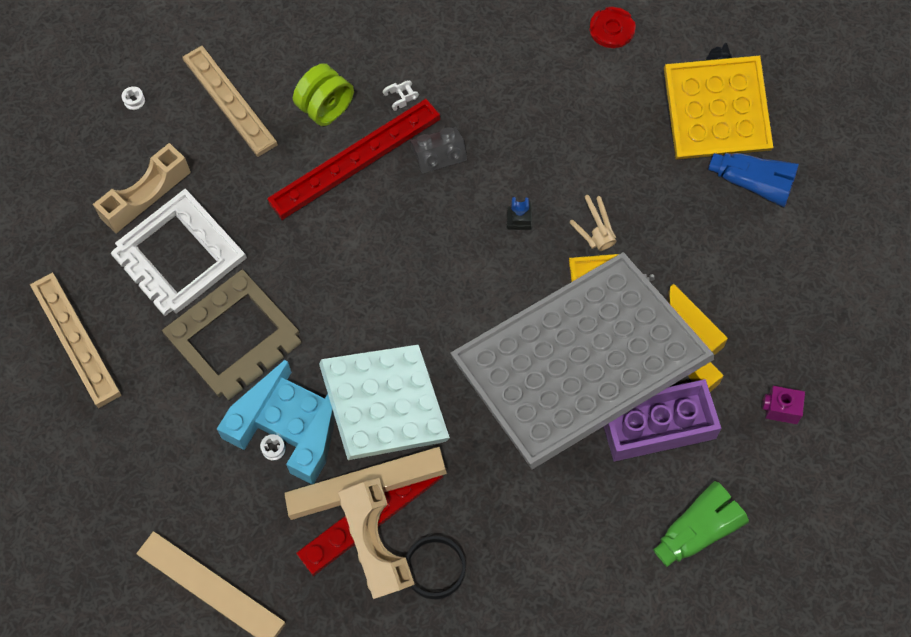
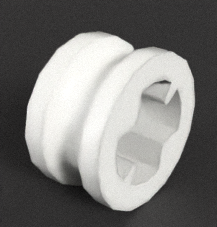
M128 87L122 93L124 105L130 110L139 109L145 103L143 92L138 87ZM134 95L137 100L132 101L130 97Z
M270 434L261 441L260 449L267 459L277 460L284 455L285 444L280 436ZM271 442L274 445L280 444L277 445L278 451L275 453L272 450L266 451V449H269L268 444Z

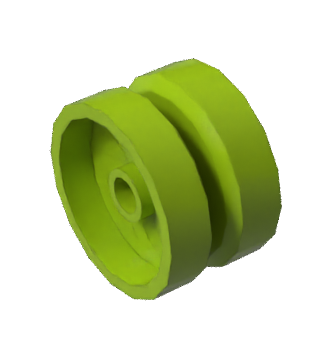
M319 64L312 67L300 79L294 90L293 103L304 113H308V116L318 125L327 126L348 108L353 98L354 88L353 85L342 76H339L329 65Z

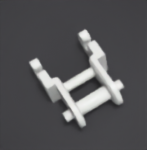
M404 81L399 85L394 83L383 90L385 96L388 95V91L391 94L394 92L399 93L402 99L392 105L394 111L397 110V106L400 108L407 106L406 102L416 100L419 96L418 92H413L411 89V81ZM407 90L409 94L404 96L402 91Z

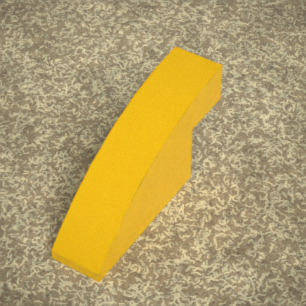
M673 284L669 289L667 302L715 355L724 348L728 338ZM711 362L688 375L692 382L706 379L710 392L720 384L724 376Z

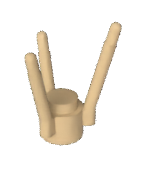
M586 195L585 200L598 226L592 231V238L574 220H570V224L588 241L592 249L597 247L599 251H603L616 243V236L612 231L601 197H597V202L604 225L590 196Z

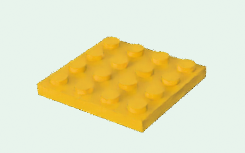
M760 56L665 64L664 74L676 160L713 156L714 153L725 155V153H751L771 151L773 149Z

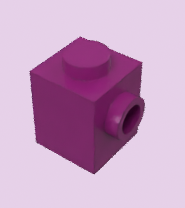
M773 386L769 394L764 395L762 409L766 410L765 419L798 424L803 416L805 391Z

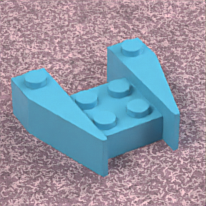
M284 360L229 408L217 431L223 440L245 450L258 428L269 434L280 436L283 441L296 447L286 464L290 474L310 484H314L327 461L335 416L328 394L326 398H323L287 380L292 372L288 361Z

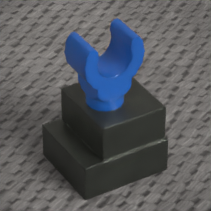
M515 197L512 198L511 206H507L508 230L532 229V202H529V198H525L524 202H517Z

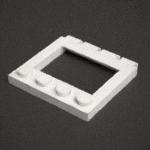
M186 189L115 243L117 247L111 252V255L124 267V270L135 283H139V287L151 301L154 300V305L164 316L172 311L177 314L247 258L245 253ZM175 216L217 261L178 293L137 247V245Z

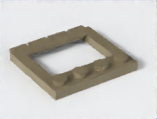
M243 269L162 330L163 334L218 397L224 395L228 401L243 390L238 383L242 380L248 386L264 374L259 367L261 364L269 370L284 357L279 351L281 348L289 354L302 344L297 337L300 334L298 329ZM248 295L277 327V330L224 372L217 375L188 341L198 331L211 324L220 314H224L237 301Z

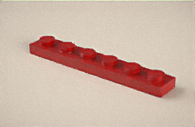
M443 475L384 492L388 505L379 516L378 527L441 480ZM346 516L296 553L312 576H315L355 545L349 531Z

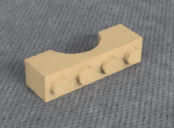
M168 143L150 158V164L146 173L137 183L125 190L111 189L93 204L100 219L115 233H118L191 173L185 157Z
M379 478L339 491L341 507L345 512L349 531L354 539L358 558L362 564L367 579V586L371 591L373 599L414 585L406 558L390 553L382 544L378 534L379 516L388 505Z

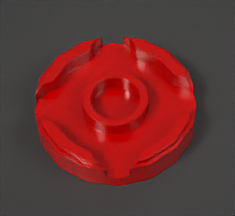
M606 7L605 10H599L592 16L589 31L591 37L599 45L607 48H619L632 40L636 24L631 18L630 13L624 9Z

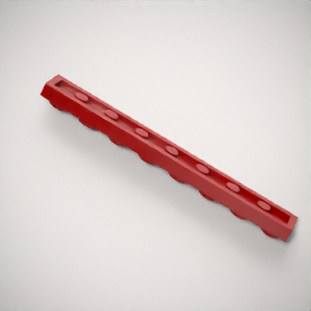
M424 99L268 197L269 205L281 220L285 219L438 122L440 114L427 99Z

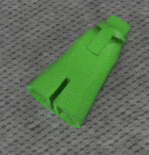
M713 481L699 495L693 504L669 527L665 536L660 539L661 543L653 549L654 553L666 567L675 560L680 562L683 558L695 555L707 546L749 523L747 514L737 502L732 501L729 504L731 496L719 482Z

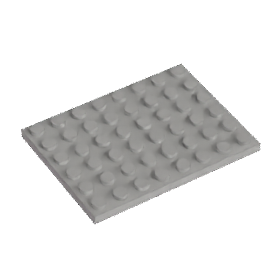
M624 252L451 352L452 359L531 469L536 468L714 360V353Z

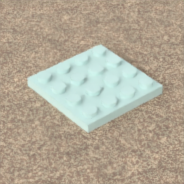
M419 345L321 359L319 363L348 460L446 442L450 438Z

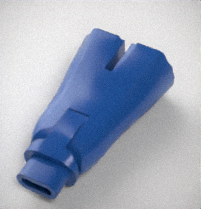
M714 153L708 170L717 172L718 177H722L723 174V178L730 183L750 190L785 208L799 164L762 159L741 153H725V156Z

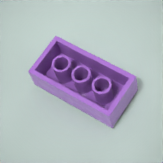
M706 379L668 387L604 426L614 462L714 440L722 429Z

